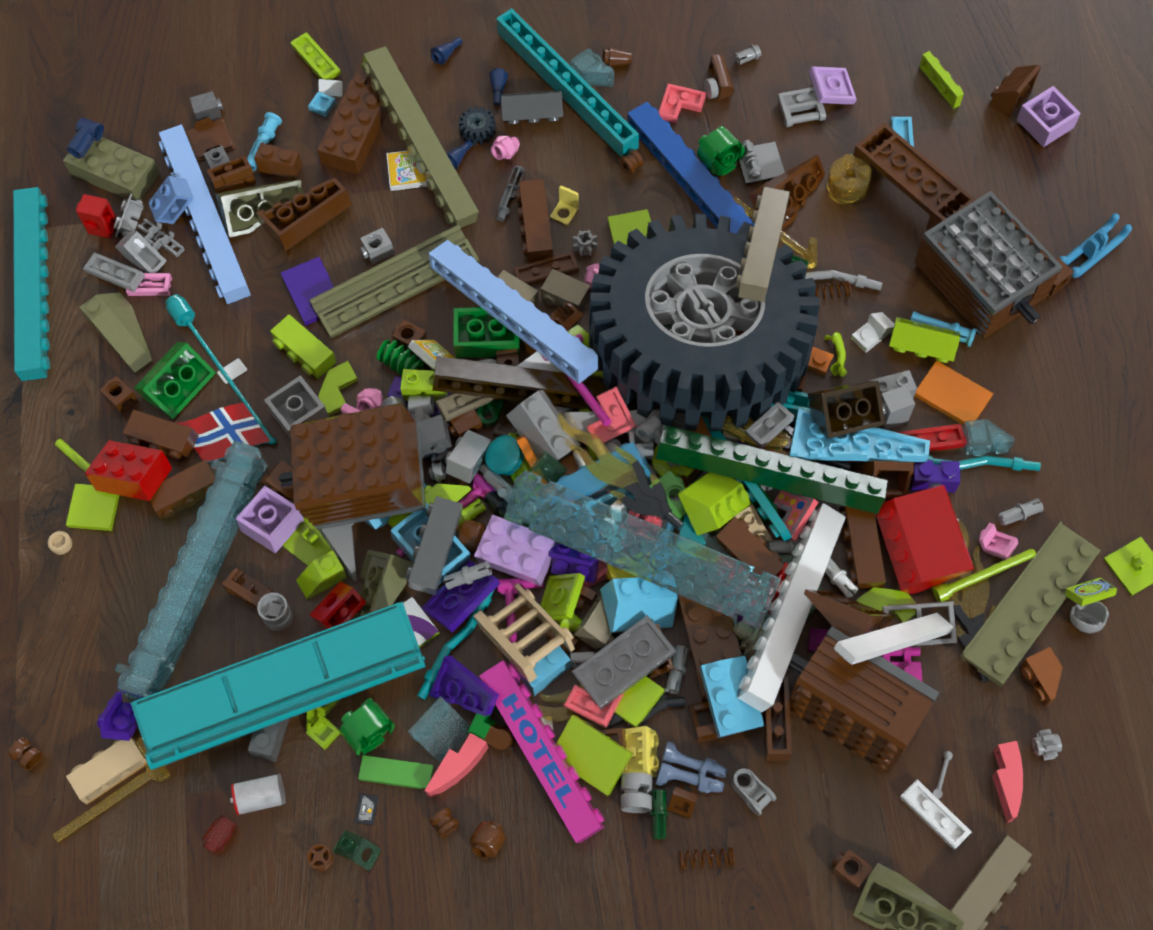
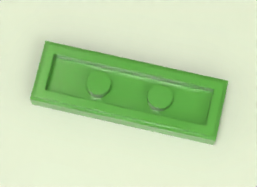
M363 755L358 779L359 781L425 790L432 779L434 766Z

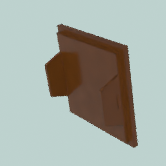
M209 117L195 122L194 128L185 131L197 163L206 160L204 153L213 148L223 146L225 152L235 149L223 117L216 120H211Z

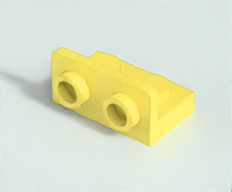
M647 726L625 729L626 749L632 752L633 755L622 774L633 772L652 775V778H657V771L659 770V760L657 758L659 739L656 731Z

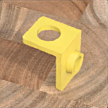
M560 186L559 203L550 217L552 220L568 226L579 209V194L564 186ZM565 209L570 214L566 218H561L558 216V212Z

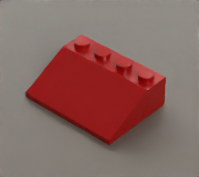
M945 485L897 497L882 504L876 517L902 592L914 595L974 570Z

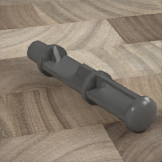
M521 166L513 167L500 205L498 206V215L496 217L498 221L503 222L506 215L510 212V209L506 206L509 198H515L519 184L518 186L514 184L518 174L522 175V179L525 172ZM514 171L516 173V176L514 178L513 184H509L511 176Z

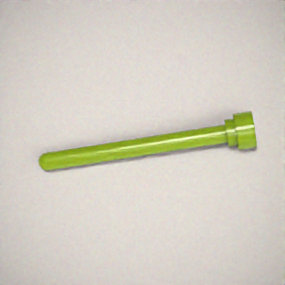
M1029 549L949 585L947 583H940L932 587L933 594L938 602H945L949 600L952 593L1034 558L1036 552L1034 549Z

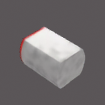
M281 774L231 785L232 798L230 800L235 807L237 815L286 803Z

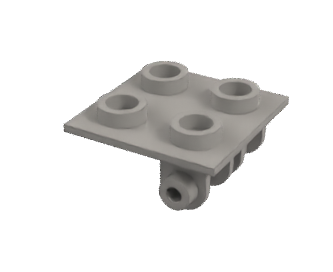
M750 140L743 141L745 153L742 160L739 159V163L746 184L773 179L785 173L775 142L754 146Z

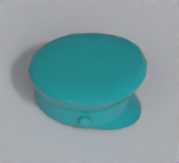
M509 435L499 436L494 439L485 453V463L488 469L495 474H513L520 468L524 459V454L517 440Z

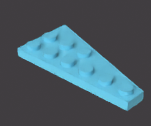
M798 409L789 456L803 460L926 462L929 456L930 441L876 427L826 438L811 417L810 411Z

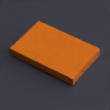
M936 361L917 388L915 397L971 429L994 393Z

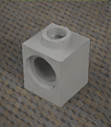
M383 228L360 238L362 243L360 251L365 259L369 258L371 264L394 254L392 242Z

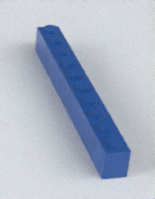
M645 102L628 112L627 123L639 133L641 142L698 208L706 214V217L716 228L720 216L731 218L730 232L735 234L738 233L744 221L755 226L752 223V219L745 214L744 208L733 200L728 190H724L718 178L710 174L707 166L696 158L694 151L684 144L679 134H675L668 121H664L660 117L655 107Z

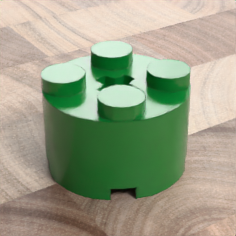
M724 126L718 127L709 135H703L698 141L697 157L714 175L724 176L730 173L737 166L735 164L738 159L742 160L745 153L744 146Z
M369 698L354 713L349 711L341 718L343 724L340 727L339 733L357 755H360V751L363 754H367L385 741L383 736L387 731L391 734L395 724L380 705L374 702L372 698Z

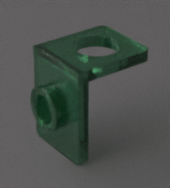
M544 451L530 467L529 474L533 475L536 472L553 486L554 483L558 482L565 475L567 468Z
M345 830L333 852L352 860L370 871L381 852V848L365 838ZM366 848H370L372 855L368 861L364 862L362 860V853Z

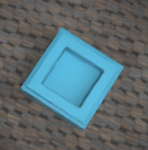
M318 91L308 105V108L314 113L327 117L336 104V100Z

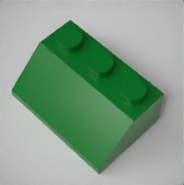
M177 342L134 389L149 404L173 420L216 372L186 342Z

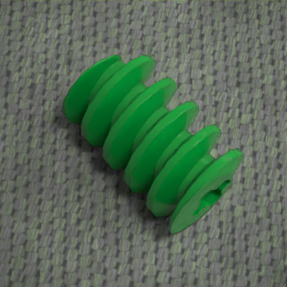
M387 339L378 349L377 360L383 362L387 367L390 366L391 370L397 371V374L401 376L403 369L422 370L425 364L422 359L418 361V355L413 354L411 356L412 350L407 349L405 351L404 345L398 347L399 343L397 340L390 343V340Z

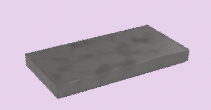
M646 615L574 669L572 673L600 710H602L675 655L676 650L649 616Z

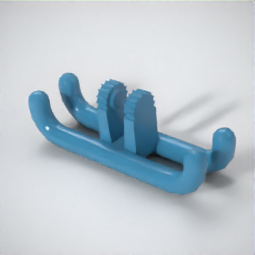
M1114 213L1094 234L1068 255L1060 256L1059 258L1066 265H1069L1082 253L1089 258L1079 267L1072 268L1074 271L1072 277L1078 278L1117 247L1130 234L1132 226L1126 224L1120 233L1107 243L1109 238L1107 233L1119 220V215Z

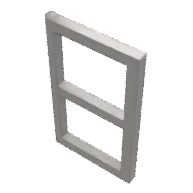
M953 601L882 607L883 612L889 614V610L915 608L917 619L922 617L921 608L948 606L949 623L954 627L950 633L951 638L928 640L913 646L957 643Z

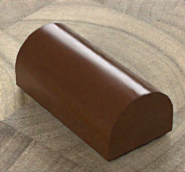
M712 55L708 70L710 77L714 78L718 85L719 92L717 98L718 100L728 98L733 95L735 90L723 55Z

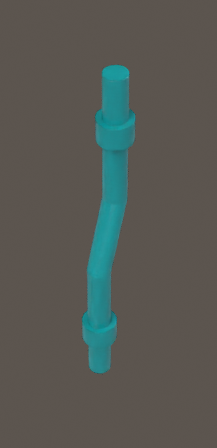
M930 455L927 459L933 460V465H939L941 461H951L944 459H936ZM981 456L958 461L960 462V470L986 464L1010 467L1011 470L1021 471L1022 469L1040 471L1041 467L1040 462L1024 461L1023 458L1018 457L1009 459Z
M493 592L472 612L466 626L443 645L431 670H427L424 676L425 681L417 694L419 698L426 699L444 657L449 656L450 652L473 632L477 625L474 615L479 611L483 612L485 608L489 607Z

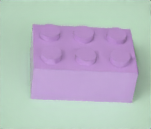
M492 515L474 557L480 564L488 561L493 569L542 586L552 563L549 551L558 543L554 537Z

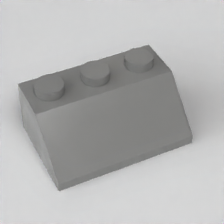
M543 390L531 395L506 415L519 435L526 436L544 470L581 445Z

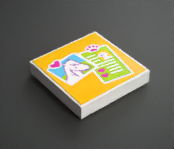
M408 151L386 153L391 191L427 187L425 176L423 173L420 174L415 158L411 157Z
M412 340L408 346L432 369L435 367L436 356L455 358L435 340Z

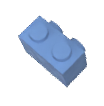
M168 176L148 202L155 221L174 224L193 200V195L186 179Z

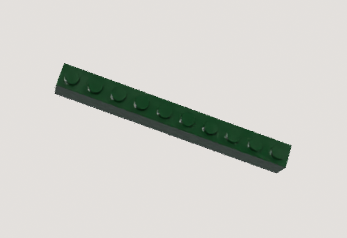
M664 425L656 459L875 514L879 513L886 496L887 480L667 425Z

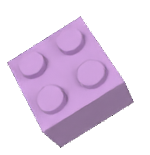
M1052 86L1023 104L1017 121L1045 147L1072 130L1081 113Z
M266 486L260 490L235 518L241 532L275 554L304 521L303 516L296 510L293 503Z

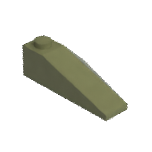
M294 180L217 193L216 199L229 237L251 233L262 225L256 212L262 209L265 212L274 208V204L278 202L283 204L292 200V196L298 193L304 194L301 180Z
M121 293L97 294L79 307L87 321L135 374H138L153 362L134 309Z
M368 550L360 571V579L363 580L362 589L357 591L367 603L356 613L353 619L391 606L407 583L405 579L408 567H412L413 563L391 554Z
M879 863L870 873L853 914L854 917L879 929H885L886 927L895 930H961L965 922L905 877Z

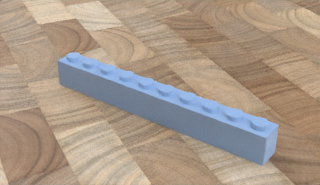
M182 124L159 132L161 141L158 142L162 153L167 152L168 156L164 158L168 168H173L174 172H171V176L186 179L193 195V200L186 207L185 211L187 216L192 215L193 219L189 221L193 231H198L199 233L196 239L200 248H205L206 252L202 254L206 264H211L212 269H209L213 281L217 280L219 285L215 286L219 297H224L226 303L230 304L251 296Z
M446 240L429 253L430 267L575 382L580 384L598 369V355L593 349L586 347L576 336L569 334L562 325L556 324L546 313L539 311L532 302L525 300L516 290L508 287L502 279L491 274L488 268L482 267L472 256L465 254L458 245H454L449 240Z

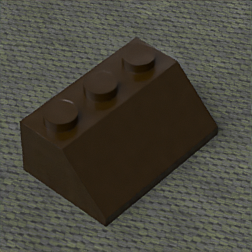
M860 381L807 393L811 417L826 438L885 425L879 381Z

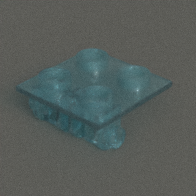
M440 696L408 732L416 742H419L441 764L449 749L454 751L470 734L468 733L470 725Z

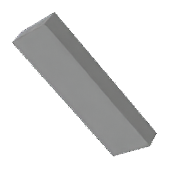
M95 252L83 268L88 274L132 292H135L145 277L142 271Z

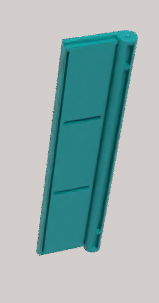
M403 602L136 700L131 703L147 751L145 753L147 764L153 770L426 667L425 657L421 654Z

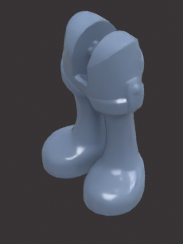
M666 742L662 756L663 762L657 774L656 785L664 786L669 780L675 779L698 786L697 790L700 792H723L724 783L708 778L707 775L726 778L727 768L710 758L702 761L684 755L676 749L674 743ZM666 763H677L697 770L698 774L675 768Z

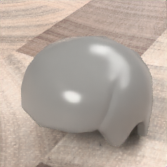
M1100 601L1085 606L1076 604L1070 612L1072 625L1079 631L1089 634L1102 630L1109 617L1107 607Z

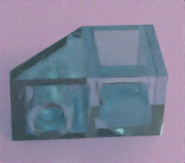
M590 48L570 60V66L590 86L612 87L614 85L615 74L613 69L609 65L607 66L601 57Z
M989 420L965 421L962 427L967 441L964 447L966 455L981 456L990 452L1003 454L1010 451L1015 442L1014 437Z

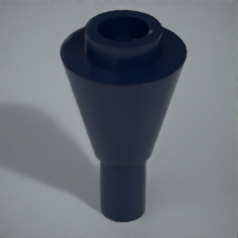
M457 37L451 42L431 48L432 60L435 63L444 65L455 48L463 43L462 39Z
M495 68L489 72L491 87L494 93L493 105L495 106L501 105V94L509 76L501 68Z
M466 140L461 146L446 152L455 170H457L466 152L473 146L470 140Z

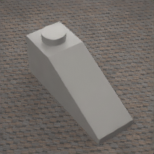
M354 523L318 530L330 549L334 551L353 582L357 581L352 531Z

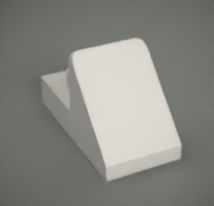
M883 312L871 313L868 322L853 333L851 339L866 353L893 332L894 323Z

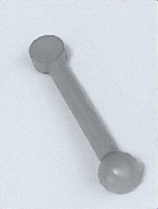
M945 751L943 754L944 762L937 788L932 792L937 799H940L943 794L941 791L949 760L953 757L950 751Z

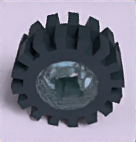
M474 106V110L469 107L468 112L464 110L462 112L463 116L460 115L459 129L462 139L464 141L466 139L473 141V145H477V142L483 145L484 140L487 143L490 142V138L493 139L496 133L493 113L489 109L485 111V107L482 106L481 109H478V106Z

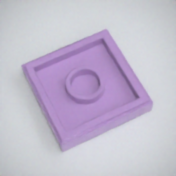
M811 66L809 74L819 103L854 104L857 101L846 68Z

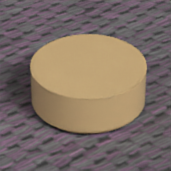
M64 531L54 532L48 539V547L57 555L67 553L73 543L71 537Z

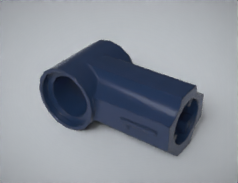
M84 117L80 118L76 125V134L66 147L68 153L78 159L84 158L93 142L99 141L104 133L103 124Z

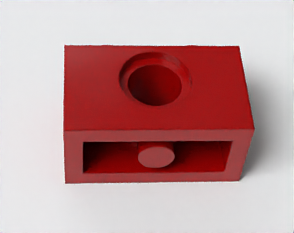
M83 194L81 201L77 203L76 212L87 233L111 239L115 231L114 225L117 218L108 200Z
M340 581L309 616L323 630L350 621L367 602L353 587Z

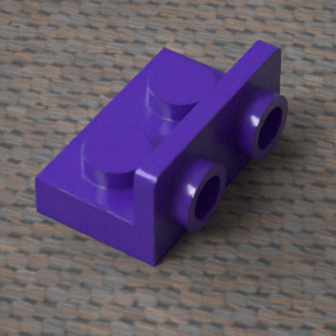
M558 544L549 551V557H552L551 573L558 575L581 573L585 576L584 581L594 583L597 580L599 554H594L588 549H573L567 544Z
M116 691L112 699L108 701L103 713L98 717L97 725L101 731V738L129 741L138 727L131 703L123 702L122 692Z

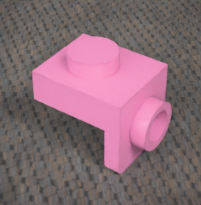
M989 523L979 536L983 552L1004 560L1010 558L1019 544L1017 538L998 532L992 523Z

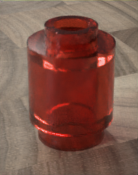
M220 815L218 820L215 819L202 837V840L205 842L203 847L214 854L217 850L222 852L235 834L234 829L237 825Z

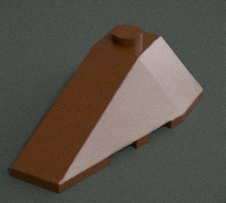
M815 155L750 193L749 196L754 209L759 210V208H756V201L758 195L763 194L764 187L789 191L782 229L792 223L797 217L796 213L799 208L803 207L807 202L805 199L809 193L815 190L825 175L819 156Z

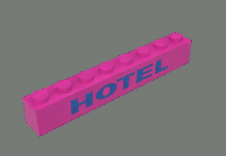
M501 661L479 675V677L499 694L496 701L498 710L574 841L581 843L605 828L602 823L605 819L598 808L594 809L590 803L592 797L587 788H582L577 781L580 777L573 766L569 767L567 764L565 750L561 745L557 746L553 740L555 734L548 724L545 725L541 719L543 716L542 711L537 704L533 705L530 701L531 693L524 683L520 684L517 678L519 672L512 663L509 665V663Z

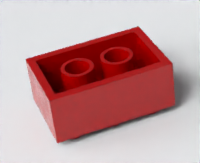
M108 440L85 474L96 491L150 501L172 470V466L162 450Z

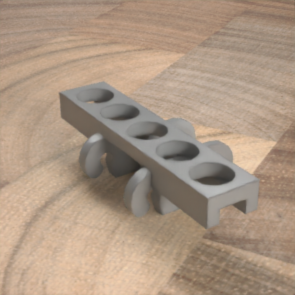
M145 218L144 222L138 225V228L146 234L144 239L156 251L162 246L175 257H178L185 250L182 245L173 239L174 233L172 231L169 232L170 236L160 231L162 228L160 222H157V226H155ZM149 225L151 227L147 230L144 226ZM178 247L180 250L176 252L173 248Z

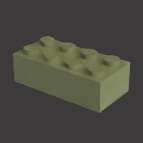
M103 137L99 141L93 142L84 158L78 159L68 153L63 160L70 175L127 200L131 193V200L133 201L136 199L142 200L160 174L154 159Z

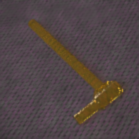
M737 197L734 198V201L744 208L745 214L752 219L754 210ZM781 230L779 239L803 256L809 262L808 268H815L818 259L817 239L811 237L808 248H805Z
M140 738L136 743L145 756L147 751L143 739ZM146 761V771L55 832L53 834L54 839L57 842L61 841L150 779L158 782L166 780L170 776L165 766L151 770Z

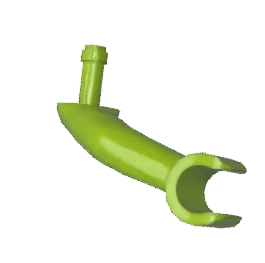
M835 332L833 336L825 335L824 339L832 340L837 353V362L830 367V371L834 376H837L839 373L841 377L847 375V370L844 368L846 352L842 336L839 332Z

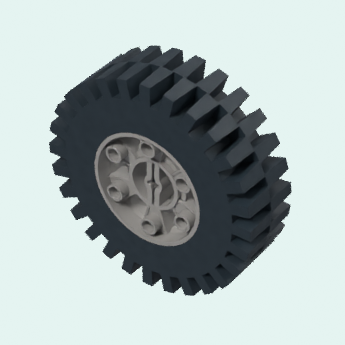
M695 214L693 228L686 229L682 215L671 216L668 232L665 231L659 220L649 222L646 237L636 228L628 233L627 245L618 240L611 247L610 258L603 256L599 263L598 274L594 273L592 280L588 345L598 355V369L596 372L603 371V384L608 390L618 386V391L626 405L637 397V414L647 418L656 406H660V421L662 425L671 426L676 412L686 414L685 430L696 431L701 415L708 416L711 431H722L727 413H729L736 428L746 426L750 410L759 419L770 410L772 403L774 405L777 402L781 405L785 404L789 391L795 393L799 388L802 375L805 376L809 365L819 321V297H814L816 284L813 278L805 279L807 266L802 260L792 263L793 250L785 244L776 251L765 303L738 297L740 288H736L738 274L743 275V271H740L742 258L747 259V255H744L746 242H751V239H748L750 226H754L753 224L744 221L738 233L735 234L730 232V217L720 216L717 229L707 228L706 214ZM674 323L672 329H670L669 331L662 326L665 324ZM734 329L743 331L744 333L737 337L735 335Z

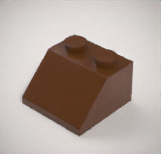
M1041 66L1015 67L1011 74L1007 73L1002 79L1001 86H996L990 95L992 97L990 106L1011 117L1032 92Z

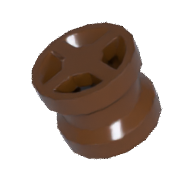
M631 149L628 155L619 158L621 168L628 175H632L636 168L644 166L641 155L635 149Z
M449 807L442 809L429 820L431 825L436 826L438 829L437 834L440 838L449 835L460 825L459 821L452 817V811Z
M315 844L307 851V862L314 870L323 872L332 866L333 854L324 844Z

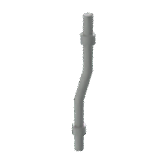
M835 270L806 272L805 279L813 278L814 280L830 278L844 282L848 280L849 283L856 284V287H868L880 291L883 282L867 279V276L858 274V276Z

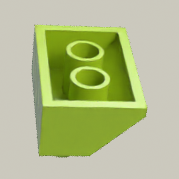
M711 472L706 473L678 493L697 536L719 529L751 504L749 495L742 483L731 477Z

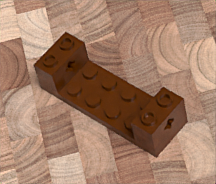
M885 122L855 146L851 165L865 177L877 169L930 215L926 227L927 231L976 200Z

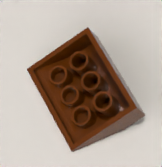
M805 589L804 592L806 597L835 629L850 638L890 627L894 617L830 590Z

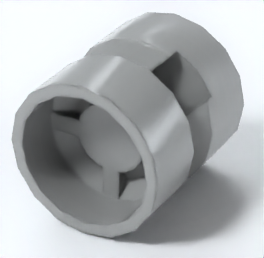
M268 593L258 602V613L269 629L281 631L290 626L293 620V613L283 595Z
M635 772L622 774L621 790L624 791V794L621 795V811L628 813H647L652 811V796L648 794V792L652 791V775Z

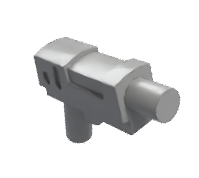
M486 464L479 468L484 474V479L498 492L500 497H503L508 503L518 500L516 496L519 492L499 474L489 470Z

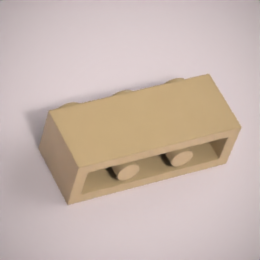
M132 737L129 741L115 740L111 747L98 751L92 756L90 761L77 765L66 777L79 799L85 804H89L146 766L147 761L142 750Z

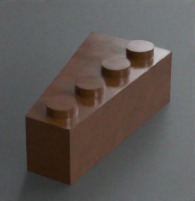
M333 178L310 188L308 193H298L292 196L293 199L283 204L278 202L273 205L274 208L265 212L262 209L256 213L263 228L287 251L350 207L352 203L347 189L336 178Z

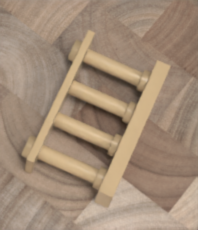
M517 583L515 585L519 595L517 599L494 616L490 615L487 617L482 611H479L474 615V618L482 632L525 679L531 683L537 678L533 670L537 662L561 644H564L571 652L575 648L571 641L573 636L566 627L562 629L535 601L532 592L528 588L524 590ZM524 604L530 609L529 612L506 629L502 628L499 630L497 628L498 623ZM536 617L543 622V624L519 642L511 643L509 641L513 634ZM549 630L556 636L531 656L527 655L524 657L522 655V650Z

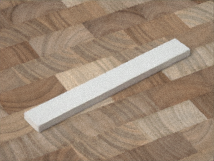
M934 613L839 641L834 649L853 665L950 634L954 627L938 613Z

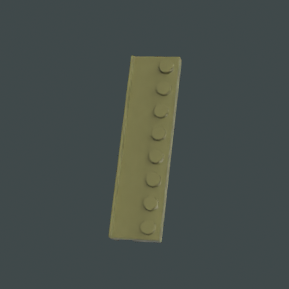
M456 225L310 299L309 302L330 339L446 280L430 267L429 253L446 240H449L454 245H458L465 254L472 256L479 263V258L462 233L460 226Z
M1063 522L1058 524L1036 556L1031 560L960 655L963 661L967 660L978 668L977 671L999 687H1002L1067 598L1065 596L1066 588L1077 584L1101 551L1064 526Z

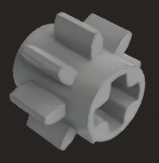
M590 230L579 231L577 237L573 236V251H578L581 257L583 255L592 256V251L598 249V243H596L597 235L592 236Z
M1050 729L1040 730L1039 733H1036L1037 737L1032 738L1034 753L1037 756L1043 755L1044 761L1055 759L1058 756L1057 752L1062 751L1059 735L1051 734Z

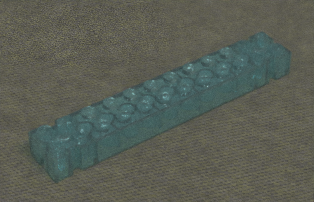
M233 441L231 447H228L225 452L224 458L227 460L226 463L218 460L212 462V468L217 469L214 484L208 488L206 501L198 509L197 520L194 526H191L188 530V539L178 552V560L175 566L168 573L166 586L159 592L158 603L149 613V622L146 628L139 634V643L128 659L130 666L118 663L115 667V671L121 673L118 679V689L123 694H126L125 696L130 701L134 702L163 690L165 683L168 684L239 529L235 518L251 502L257 490L256 485L262 479L267 468L264 459L261 458L262 454L259 448Z
M524 471L515 479L511 493L515 498L508 503L504 516L505 520L519 526L524 522L530 524L528 530L733 618L735 614L743 616L742 622L760 629L772 604L771 600L775 596L781 578L765 571L760 576L753 573L755 567L555 482L550 481L547 484L541 483L542 477L529 471Z

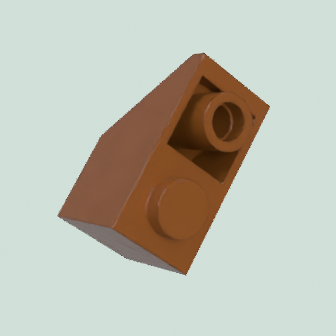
M1050 647L1026 658L1020 665L1024 678L1030 681L1034 687L1036 698L1042 701L1045 706L1049 705L1056 697L1063 668Z

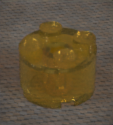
M846 154L842 158L837 159L830 167L827 180L829 196L840 204L851 202L856 204L862 201L869 187L871 168L863 160L854 157L852 154Z

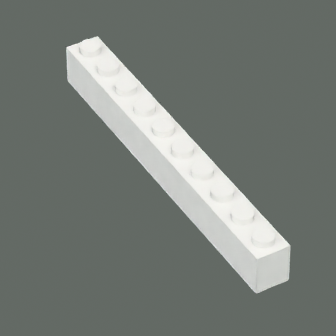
M824 503L814 509L808 519V524L800 533L801 541L793 550V561L789 563L785 570L787 576L778 587L779 596L770 607L772 611L771 616L765 621L762 627L764 633L755 644L756 653L747 664L748 673L739 684L741 690L738 699L760 712L765 711L774 704L812 606V602L804 594L805 589L818 590L846 518Z

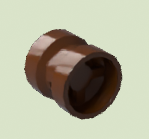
M22 737L10 747L8 756L14 761L18 760L19 765L28 771L40 762L43 752L37 747L33 748L31 742L27 738Z

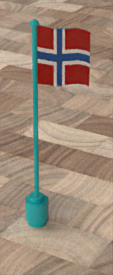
M178 294L169 297L165 305L170 316L178 326H189L242 401V403L216 409L192 420L177 422V424L192 428L199 435L194 449L201 459L213 462L222 460L247 448L267 443L275 445L277 442L276 438L270 435L193 326L192 322L195 312L185 298Z

